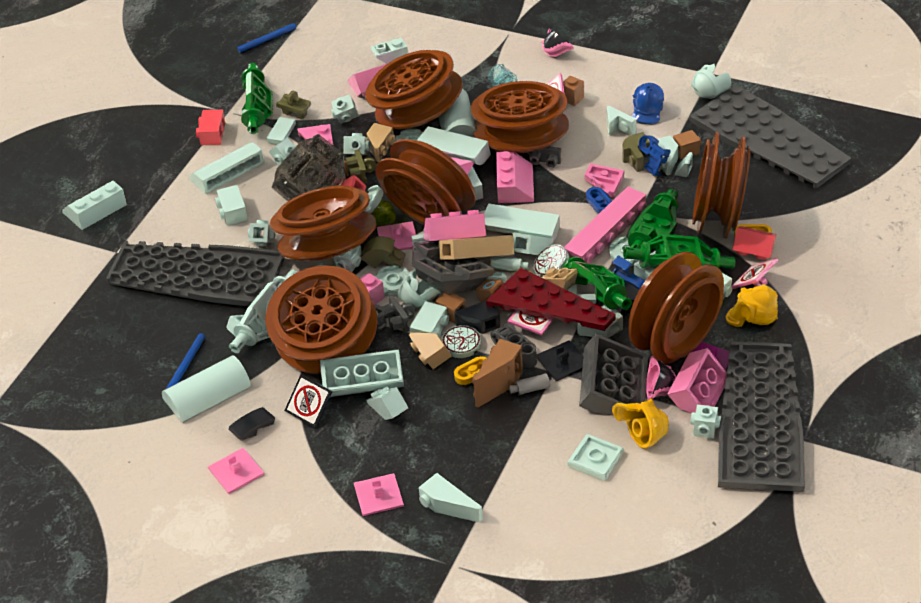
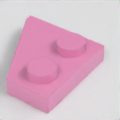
M330 124L297 129L298 136H302L316 153L334 151Z
M591 163L585 173V180L603 189L607 195L613 198L624 178V170Z

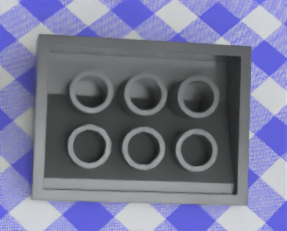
M595 333L584 347L579 407L597 414L613 415L612 407L616 403L640 404L646 399L648 355Z

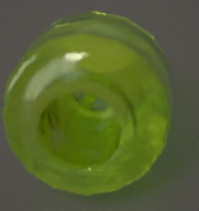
M381 200L371 213L376 219V224L379 226L391 225L396 219L395 209L387 200Z

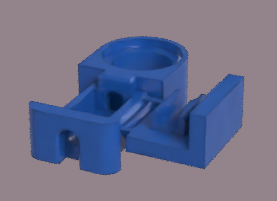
M644 135L639 140V148L645 154L651 155L648 157L649 162L645 164L644 168L654 176H660L659 168L661 164L667 162L671 150L661 148L658 145L659 140L654 136ZM647 139H649L650 146L648 148L646 147Z
M618 255L612 262L615 266L612 272L640 290L645 281L634 273H628L629 267L632 264Z

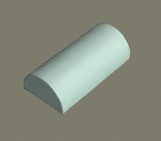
M462 88L456 101L438 119L441 130L474 137L473 132L476 131L475 120L471 114L468 94Z
M399 349L320 360L322 383L324 387L333 391L331 397L370 392L387 386L389 389L404 387Z
M232 355L163 390L162 397L178 419L184 422L251 387L244 367Z

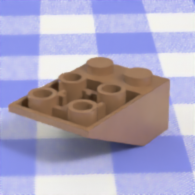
M499 339L497 344L492 346L490 355L487 359L483 360L481 369L478 373L474 374L472 379L474 384L473 397L475 398L476 407H480L509 390V386L515 385V381L519 380L523 374L522 345Z

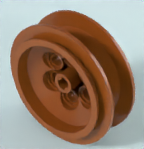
M419 50L398 57L380 69L369 83L365 93L369 105L376 108L375 117L377 122L381 125L393 127V129H408L426 124L446 112L459 97L463 88V81L460 75L453 71L454 62L452 57L448 53L439 50Z
M515 81L494 86L479 95L471 104V114L477 120L475 123L476 131L473 132L474 138L488 141L489 148L500 152L515 151L516 153H525L550 146L561 139L569 129V120L563 114L567 108V97L559 89L536 81Z
M715 132L712 144L710 139H707L699 172L692 224L695 225L696 221H698L697 234H701L705 218L711 210L718 214L721 225L724 226L723 238L727 239L731 227L732 231L736 230L742 209L750 162V146H747L745 149L746 139L744 136L740 138L738 148H735L729 157H724L723 159L720 158L718 151L719 132Z
M410 139L397 140L390 148L391 158L382 159L376 166L377 179L388 199L408 217L425 225V218L431 217L430 214L442 213V216H449V212L460 211V215H462L461 211L471 209L476 202L474 187L461 166L446 153L428 143Z
M330 186L309 191L286 202L270 221L271 229L275 233L284 235L277 245L279 253L286 258L298 261H317L341 255L362 244L376 228L375 217L370 213L363 212L370 202L368 193L350 186Z
M691 252L676 254L660 264L645 280L633 302L629 318V338L632 345L639 350L651 349L653 358L657 361H662L664 364L675 362L691 353L707 336L720 312L724 296V278L721 270L713 265L702 266L700 259Z
M328 265L310 267L287 278L273 293L265 316L268 335L282 359L291 367L311 374H321L320 360L364 354L374 339L378 322L374 303L362 280L344 268Z

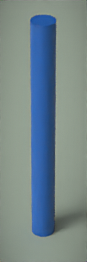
M295 23L287 25L237 47L239 53H242L295 30L296 25Z
M198 334L166 389L179 383L206 338L204 334Z

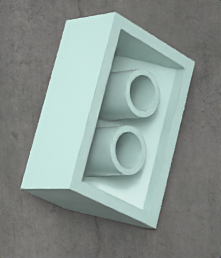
M111 181L68 205L62 212L83 230L126 206L127 203L123 189L117 183Z

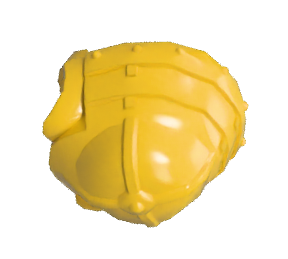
M764 284L750 289L741 288V292L737 295V303L725 316L726 322L735 327H741L745 320L758 325H769L778 319V295L776 291Z
M652 399L640 404L616 403L612 407L615 419L617 421H626L630 436L640 448L647 449L652 447L669 430L668 415L657 408Z

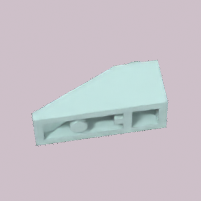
M438 473L419 487V500L424 507H429L437 513L475 522L483 520L482 506Z

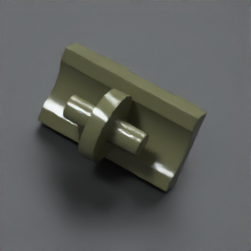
M296 91L284 94L282 99L276 102V107L281 108L283 114L289 115L295 112L297 118L300 119L305 118L307 109L311 106V101L298 97Z
M360 150L354 151L355 156L346 158L347 167L350 171V177L355 175L365 184L368 183L365 173L373 172L376 168V162L372 158H365L363 160Z

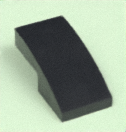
M261 407L236 420L229 426L228 430L241 441L257 436L258 429L273 425L275 417L264 407Z

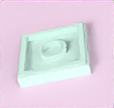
M586 434L568 460V467L605 481L624 453V448Z

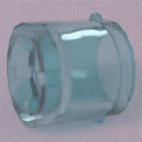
M504 64L494 66L488 75V81L492 86L518 81L517 76L506 68Z

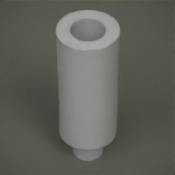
M546 373L515 381V385L509 386L511 394L517 392L518 395L550 388V381Z

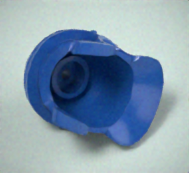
M645 83L638 86L634 95H632L635 98L633 99L634 112L632 117L638 123H658L660 121L659 113L663 110L664 93L662 88L655 83Z

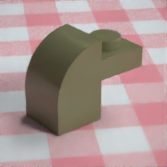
M644 132L627 137L622 144L623 163L629 162L637 172L644 170V157L650 156L639 148V140L645 135ZM647 139L646 147L648 148L650 146V142Z
M378 236L372 238L364 245L360 257L361 260L374 268L382 261L390 266L395 265L401 268L406 254L394 246V239Z

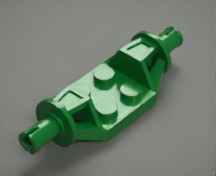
M250 63L248 69L241 76L242 88L246 91V102L242 108L241 121L248 127L247 130L250 134H256L259 131L258 127L262 126L265 119L273 113V91L264 83L265 76L258 69V65Z
M669 189L667 193H659L655 197L654 202L640 214L628 232L630 248H640L642 242H648L660 234H673L676 229V212L678 210V202L676 200L678 192L676 190Z
M660 234L648 242H642L640 248L624 247L623 250L624 259L639 260L641 268H646L647 266L657 268L664 261L682 252L695 254L700 259L702 266L713 265L717 268L730 269L735 267L734 257L720 256L717 248L711 249L701 239L692 236ZM656 248L655 254L650 255V250Z
M578 256L572 257L565 262L563 268L577 269L578 271L575 284L587 285L590 283L595 285L596 298L602 301L607 308L612 310L621 307L623 310H628L631 307L632 300L627 298L624 279L602 265L585 263Z

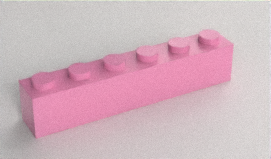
M629 186L624 189L564 247L568 251L569 259L578 256L585 263L591 264L593 259L598 254H601L604 248L609 243L611 244L646 209V194Z

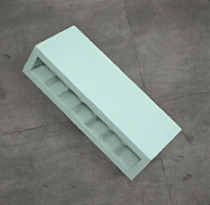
M429 126L417 139V141L428 143L440 149L450 157L472 161L477 165H482L491 155L489 143L486 140Z
M250 142L191 173L190 180L207 194L263 164L262 150L256 144Z
M488 204L484 214L485 229L508 234H513V232L554 238L555 241L560 229V218L557 214Z

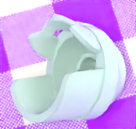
M704 65L694 75L691 87L698 96L713 99L731 88L730 75L724 73L715 77L713 74L715 65Z
M415 269L410 271L406 279L402 281L398 291V298L405 304L411 303L415 308L423 306L425 301L431 302L443 291L423 280L419 282L416 279L417 272Z

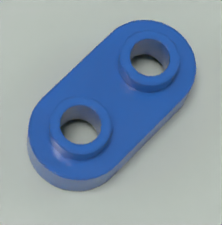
M591 187L586 191L587 202L598 214L612 202L604 190L599 187Z

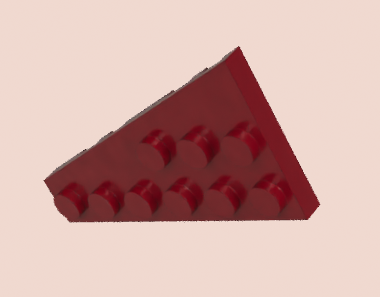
M520 268L486 300V306L488 307L496 305L503 307V310L507 311L511 309L520 310L522 314L549 320L558 318L568 324L570 321L577 322L582 327L605 331L616 320V314L523 268Z

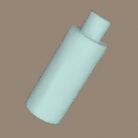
M492 256L490 266L494 270L517 272L520 268L528 270L529 262H522V259Z

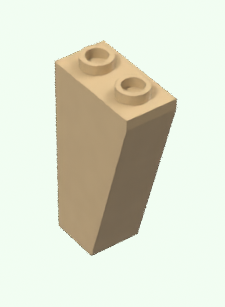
M513 235L439 240L440 260L514 254Z

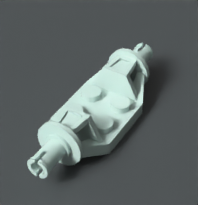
M290 270L286 277L277 276L264 287L247 308L240 323L234 327L233 332L236 338L229 344L231 351L239 353L244 345L253 346L258 341L270 338L265 322L268 303L276 289L287 278L297 273V271Z

